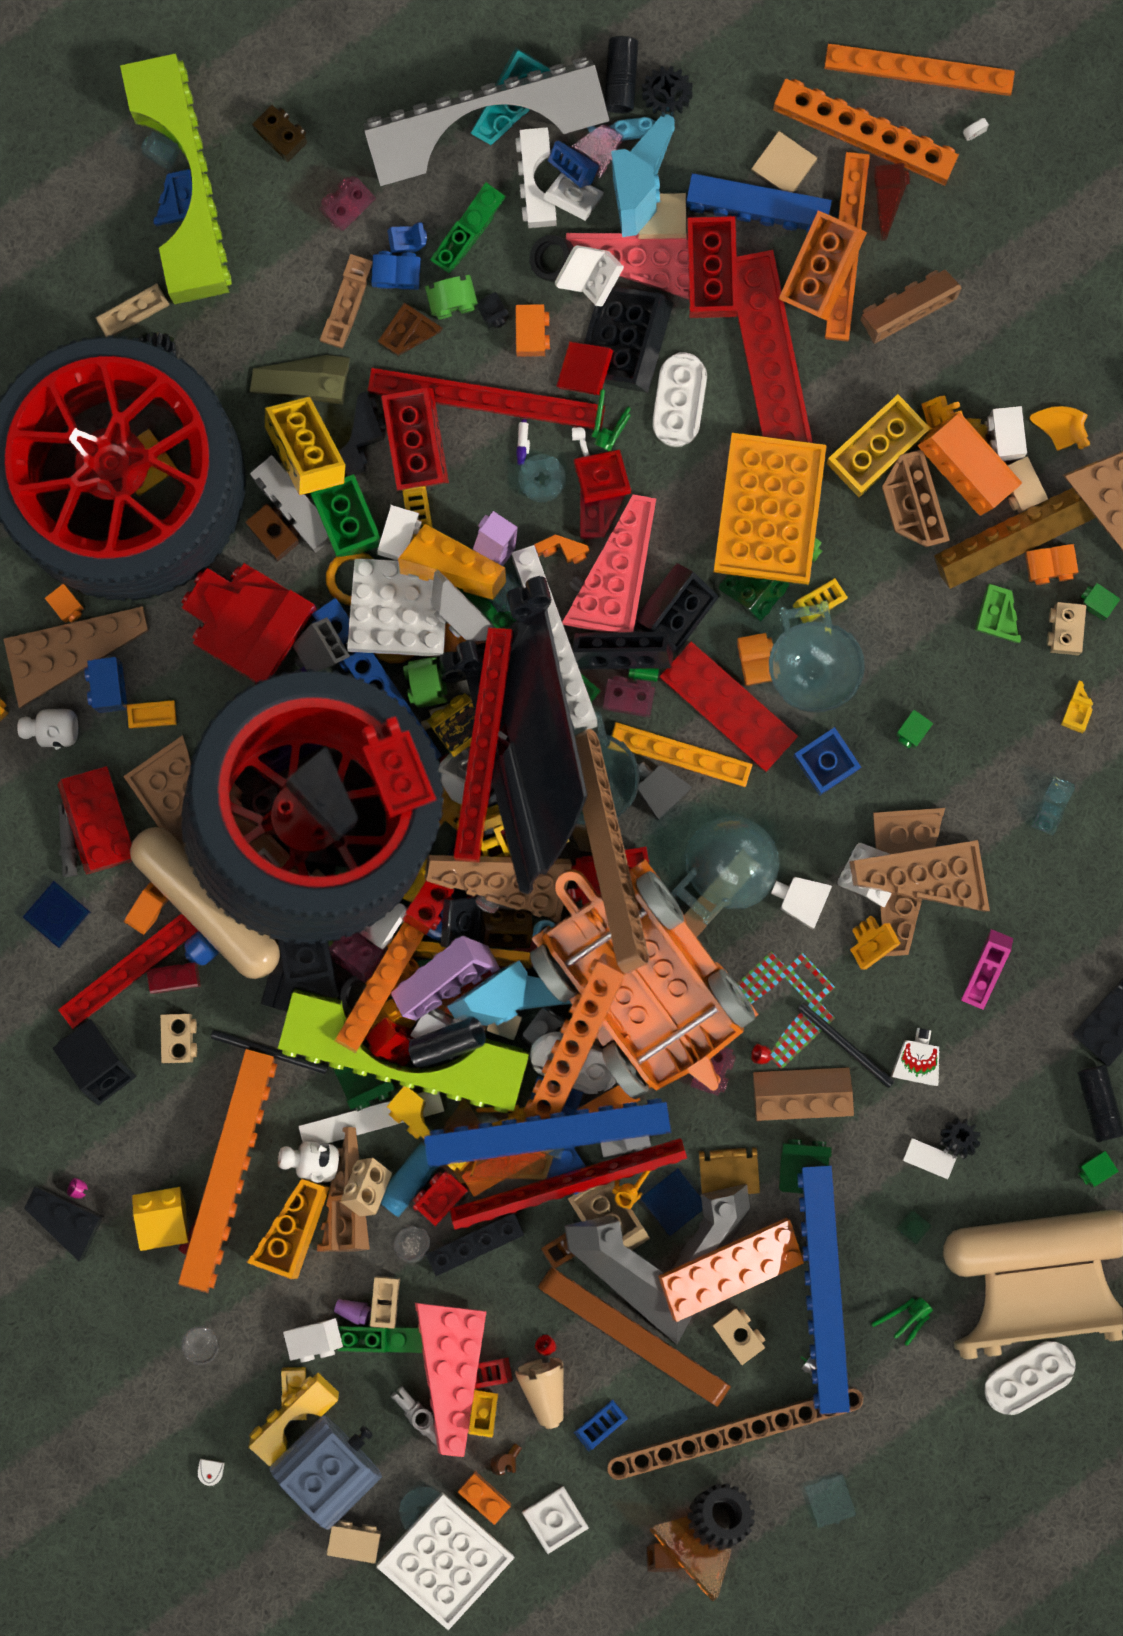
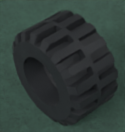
M724 1483L721 1486L716 1484L693 1499L695 1502L690 1504L689 1509L692 1511L688 1513V1519L692 1522L688 1524L689 1529H694L695 1533L692 1534L694 1538L699 1537L701 1539L699 1543L703 1546L708 1544V1549H728L743 1541L752 1531L750 1527L754 1525L755 1520L751 1519V1517L755 1515V1511L750 1509L752 1505L751 1500L747 1501L745 1499L747 1494L744 1491L739 1493L737 1486L734 1485L730 1488V1484ZM713 1505H719L728 1512L730 1517L729 1529L721 1528L716 1524L712 1516Z

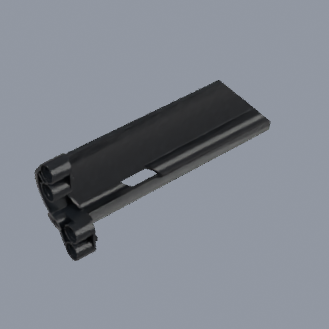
M543 576L532 577L526 581L525 588H513L506 594L511 615L516 621L508 628L513 631V639L499 731L506 724L510 746L501 756L498 746L496 747L492 773V783L519 892L528 895L534 890L533 882L540 874L546 875L559 857L576 826L587 798L547 611L552 599L547 580ZM465 641L457 645L456 652H446L440 655L438 663L443 682L456 683L467 680L474 711L476 712L486 643L477 645L475 641Z

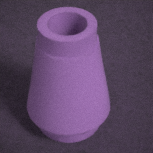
M338 1299L334 1313L339 1314L358 1326H366L371 1317L372 1307L367 1306V1303Z

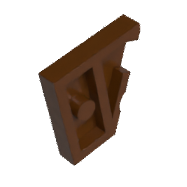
M404 303L378 340V344L395 355L400 356L441 333L442 327Z

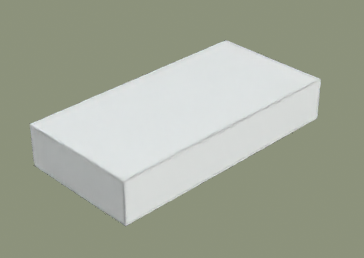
M911 1138L902 1161L948 1179L956 1158L953 1159L951 1154L944 1153L942 1150Z

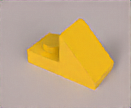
M474 1390L468 1434L493 1438L498 1394Z

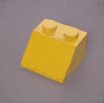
M180 1187L132 1195L133 1216L140 1251L188 1243L186 1204Z

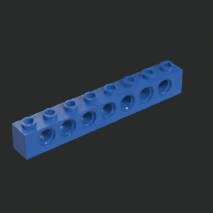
M335 598L312 614L315 618L312 623L327 617L331 624L340 623L342 631L337 635L343 645L348 643L350 618ZM353 652L349 654V658L339 662L345 673L350 671L355 679L362 678L368 684L375 681L382 684L381 691L385 690L388 696L391 698L395 697L399 701L398 704L404 705L408 709L407 712L416 718L373 653ZM360 662L369 664L368 671L363 674L356 671V666ZM417 719L416 723L420 726L421 724ZM424 730L423 732L426 735V737H429L426 731ZM430 739V747L434 748L436 760L439 761L442 755Z

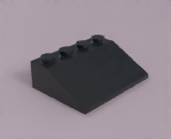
M613 287L603 306H594L584 344L607 347L613 350L604 381L605 384L627 390L649 392L674 304L663 294Z

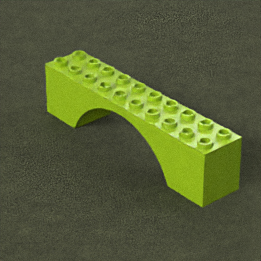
M176 54L120 65L129 110L135 123L152 128L172 140L184 153L191 168L192 196L186 217L176 233L159 247L168 294L174 304L229 293L228 285H232V280L227 265L223 264L227 262V257L222 242L219 243L218 241L222 240V233L217 219L214 220V217H218L213 198L209 197V195L213 194L208 175L204 174V172H208L206 159L203 156V152H199V150L203 149V144L198 129L194 128L198 127V121L193 106H190L194 103L188 83H185L189 79L183 60L179 61Z
M297 988L294 989L278 1049L283 1050L282 1054L296 1057L297 1054L306 1056L305 1060L313 1063H320V1060L330 1062V1067L343 1070L344 1066L353 1068V1073L367 1076V1072L376 1075V1079L390 1082L391 1079L400 1081L399 1085L408 1088H414V1085L424 1088V1092L437 1095L438 1091L447 1093V1098L461 1101V1097L470 1099V1104L484 1107L485 1104L493 1105L494 1110L502 1113H508V1110L514 1111L529 1056L527 1049L485 1038L484 1046L466 1052L459 1058L442 1065L422 1069L397 1065L375 1056L362 1043L357 1052L354 1053L335 1042L336 1037L347 1020L343 1011L342 1000Z

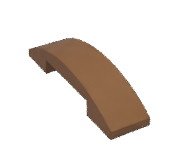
M350 254L343 274L342 284L329 319L327 318L320 342L343 349L361 304L373 261Z

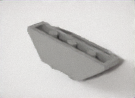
M439 570L434 572L431 604L437 610L434 615L443 624L448 622L451 625L448 627L449 630L457 638L462 636L466 641H486L488 628L496 627Z

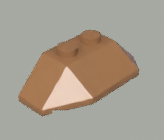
M918 450L900 455L882 486L895 533L925 547L950 541L923 451Z

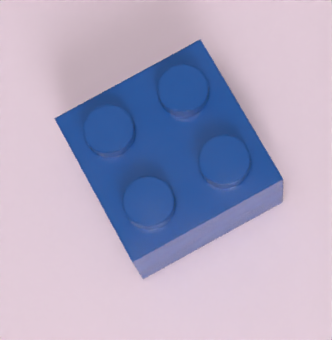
M117 657L88 660V667H84L86 682L89 681L91 691H87L88 704L92 705V708L99 713L127 710L122 662Z
M835 727L793 755L819 796L861 768Z

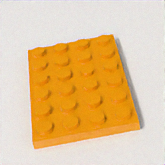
M732 433L714 565L715 573L809 585L827 445Z

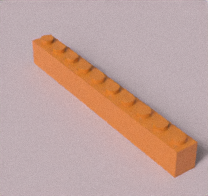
M248 1049L245 1050L178 1284L180 1286L208 1293L209 1288L214 1289L217 1280V1274H214L216 1264L221 1265L224 1251L220 1250L222 1242L228 1240L231 1227L227 1226L230 1217L234 1218L238 1204L234 1203L236 1193L241 1194L244 1180H241L243 1170H248L251 1157L247 1156L250 1147L254 1148L258 1134L254 1133L256 1123L261 1124L264 1110H261L263 1100L267 1101L271 1087L267 1086L270 1077L274 1078L278 1064L274 1063V1056Z

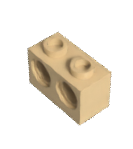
M192 1014L161 1015V1063H192L193 1057H197V1043H193V1033L197 1032L196 1019H192ZM177 1020H182L185 1023V1029L182 1033L178 1034L174 1031L173 1024ZM177 1044L184 1045L186 1049L184 1056L180 1058L174 1054V1047Z
M374 1158L357 1160L352 1168V1174L344 1188V1194L340 1202L360 1217L376 1215L392 1172Z
M374 1277L371 1327H396L400 1278Z

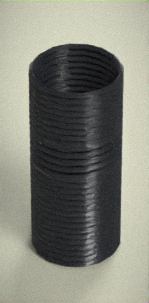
M614 36L609 39L604 99L606 109L609 112L630 113L634 110L639 41L633 37Z
M471 1017L410 1040L408 1045L409 1055L414 1065L422 1069L484 1046L485 1032L481 1023L476 1018Z
M1107 1065L1077 1072L1087 1112H1091L1088 1115H1091L1089 1118H1091L1090 1123H1092L1096 1142L1123 1136L1122 1119L1117 1107V1100L1114 1095Z

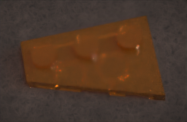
M540 1151L477 1160L474 1162L470 1177L545 1180L554 1156Z

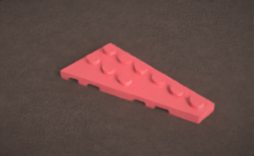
M566 233V240L570 241L574 247L579 245L610 251L624 266L619 275L620 277L689 299L687 234L686 238L639 239V233L628 237H622V233Z
M632 495L616 527L562 622L563 625L606 633L634 632L656 498Z
M415 1302L419 1319V1333H421L422 1353L427 1385L430 1389V1404L435 1421L434 1429L438 1453L441 1455L464 1457L486 1311Z

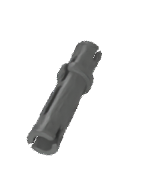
M58 805L61 840L59 856L62 857V877L78 876L76 864L78 849L75 848V839L63 805Z

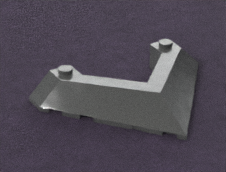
M746 1184L701 1194L704 1218L698 1225L700 1228L694 1237L688 1240L680 1252L681 1256L668 1271L732 1243L750 1210ZM608 1215L565 1225L568 1250L677 1345L693 1315L678 1322L673 1320L658 1277L663 1272L623 1245L620 1221Z

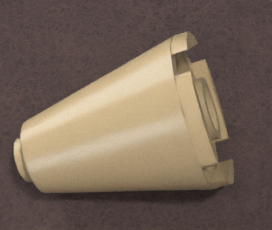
M549 1358L550 1362L542 1363V1359L534 1360L518 1367L519 1372L515 1371L516 1378L539 1424L545 1426L546 1429L556 1428L563 1421L564 1365L563 1361L559 1358Z

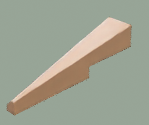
M343 1127L342 1132L345 1133L343 1147L338 1148L340 1161L336 1176L331 1181L326 1206L329 1207L327 1221L322 1223L321 1230H324L322 1244L317 1245V1252L370 1250L366 1216H358L340 1202L344 1194V1188L352 1174V1168L356 1161L359 1160L355 1127Z

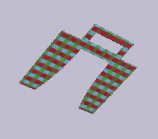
M771 951L737 983L752 1004L776 986L783 978H786L809 1002L808 1006L828 1024L835 1019L820 1003L835 986L803 953L786 967ZM801 963L825 986L818 995L793 971ZM800 1013L781 1035L769 1057L782 1069L822 1030Z

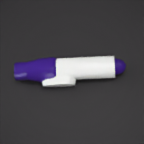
M522 419L519 423L516 450L517 465H525L526 455L529 454L530 441L527 440L528 423L526 419Z

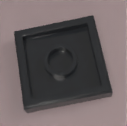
M470 895L444 899L441 947L448 948L453 940L461 936L480 943L483 896Z

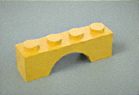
M403 1087L387 1105V1108L391 1110L388 1115L399 1124L401 1121H404L409 1126L407 1131L417 1140L420 1136L423 1139L424 1136H430V1130L424 1121L426 1102L410 1088ZM469 1162L448 1164V1166L453 1171L456 1168L463 1171Z
M319 1373L313 1378L309 1376L300 1386L301 1389L296 1394L291 1393L285 1399L284 1406L279 1411L277 1409L272 1411L266 1419L267 1422L262 1427L257 1426L249 1435V1448L269 1467L287 1450L288 1441L284 1428L292 1418L301 1414H314L321 1417L338 1401L339 1392Z

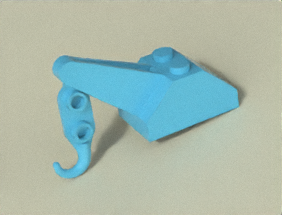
M666 114L664 117L660 116L657 121L648 117L620 120L602 129H598L595 126L587 127L588 131L598 138L608 137L619 141L641 138L631 151L626 149L611 151L613 182L622 237L637 235L657 212L656 203L660 202V183L657 173L675 129L674 118L669 114Z
M549 920L539 921L533 928V936L539 933L543 927L550 926L552 928L555 924ZM519 960L500 969L447 1007L455 1019L465 1020L474 1017L481 1025L488 1026L495 1023L497 1026L517 1015L515 1010L571 1004L569 1000L567 1002L558 1000L545 986L541 978L527 976V971Z

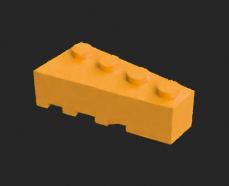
M424 524L398 558L400 574L407 576L412 574L419 576L421 580L429 581V579H434V572L439 570L455 587L463 589L464 592L492 600L506 583L505 567Z
M301 1179L285 1203V1207L279 1216L276 1217L266 1236L263 1237L258 1248L251 1255L247 1263L289 1279H298L330 1187Z

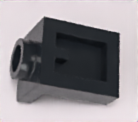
M496 292L477 301L476 307L488 329L493 326L497 329L507 323L506 319L509 318V313Z

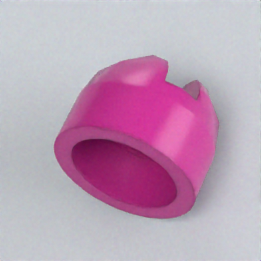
M73 1178L68 1186L67 1195L75 1199L83 1198L86 1195L83 1191L88 1190V1187L84 1181Z

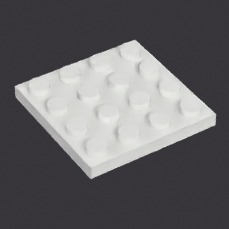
M355 559L348 652L420 656L443 655L446 623L443 624L434 615L437 610L431 604L433 580L425 581L419 579V576L409 574L407 576L400 574L398 561Z
M442 1492L376 1566L449 1630L514 1559V1555Z

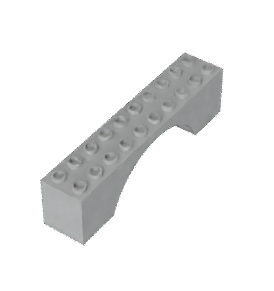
M586 57L573 60L572 65L564 67L563 64H557L549 67L550 71L541 73L540 70L527 73V77L518 80V77H511L505 79V84L495 86V83L487 84L481 87V91L473 93L472 90H466L458 93L459 97L453 99L445 96L436 99V103L427 106L426 103L414 105L411 111L404 112L403 109L390 112V117L381 119V116H375L367 119L368 123L363 124L380 186L425 174L431 152L444 131L463 115L481 107L499 104L522 106L534 110L551 120L563 134L608 122L609 117L595 64L591 59L587 60Z

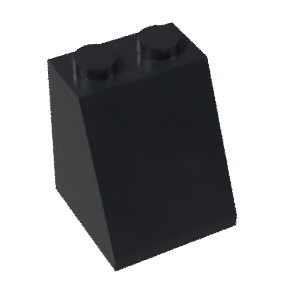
M92 1019L80 1024L77 1030L69 1036L62 1038L53 1047L56 1055L80 1091L98 1106L137 1077L102 1029Z

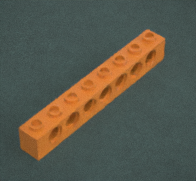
M785 79L774 103V111L937 183L946 185L959 155L955 153L953 148L946 145L942 147L936 145L932 139L926 136L918 137L912 134V131L906 127H895L890 124L889 120L883 117L875 118L868 115L869 112L859 107L854 109L848 106L847 102L842 99L829 98L819 89L813 88L811 90L804 87V84L799 80ZM805 98L808 104L800 106L796 103V99ZM825 107L830 113L823 116L818 113L817 109ZM848 117L851 123L843 125L839 122V118ZM868 126L873 132L867 135L862 133L860 128ZM886 135L891 136L894 142L886 144L883 142L882 137ZM912 145L916 152L907 153L904 150V146ZM932 154L937 158V162L929 163L925 156Z
M603 953L599 960H593L588 970L592 975L589 980L585 979L580 987L579 993L582 994L580 1001L575 999L569 1011L573 1016L570 1021L566 1019L560 1033L564 1035L561 1041L556 1040L551 1050V1053L555 1054L552 1061L548 1059L542 1069V1073L545 1076L543 1080L538 1079L532 1091L536 1095L534 1100H528L523 1112L527 1113L523 1122H526L527 1117L540 1116L541 1120L550 1119V1114L561 1113L626 975L619 968L615 958ZM597 980H603L607 986H601ZM588 1000H593L597 1006L590 1005ZM578 1020L585 1021L588 1026H582ZM569 1040L575 1041L578 1046H573ZM560 1060L566 1061L569 1066L562 1065ZM551 1080L557 1081L560 1086H555ZM542 1100L548 1101L551 1106L545 1105Z

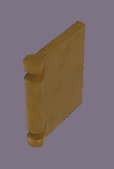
M757 1147L751 1149L752 1158H747L746 1148L710 1150V1161H704V1151H699L702 1194L743 1184L747 1185L748 1194L760 1193Z

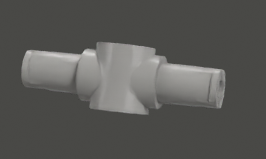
M403 1386L399 1387L397 1391L401 1394V1397L394 1392L391 1398L405 1411L404 1415L408 1418L410 1424L423 1436L426 1435L437 1447L434 1429L435 1421L431 1412L423 1407L419 1401L415 1402L404 1390ZM425 1413L426 1420L422 1424H416L415 1417L417 1414Z

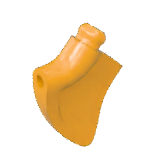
M1063 406L1051 407L1030 416L1031 422L1049 435L1057 451L1073 444H1077L1078 449L1081 450L1090 445L1084 427L1088 415L1080 410Z

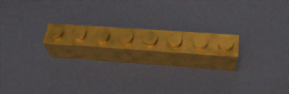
M1072 487L971 538L965 539L963 542L934 555L941 578L951 589L1096 517Z

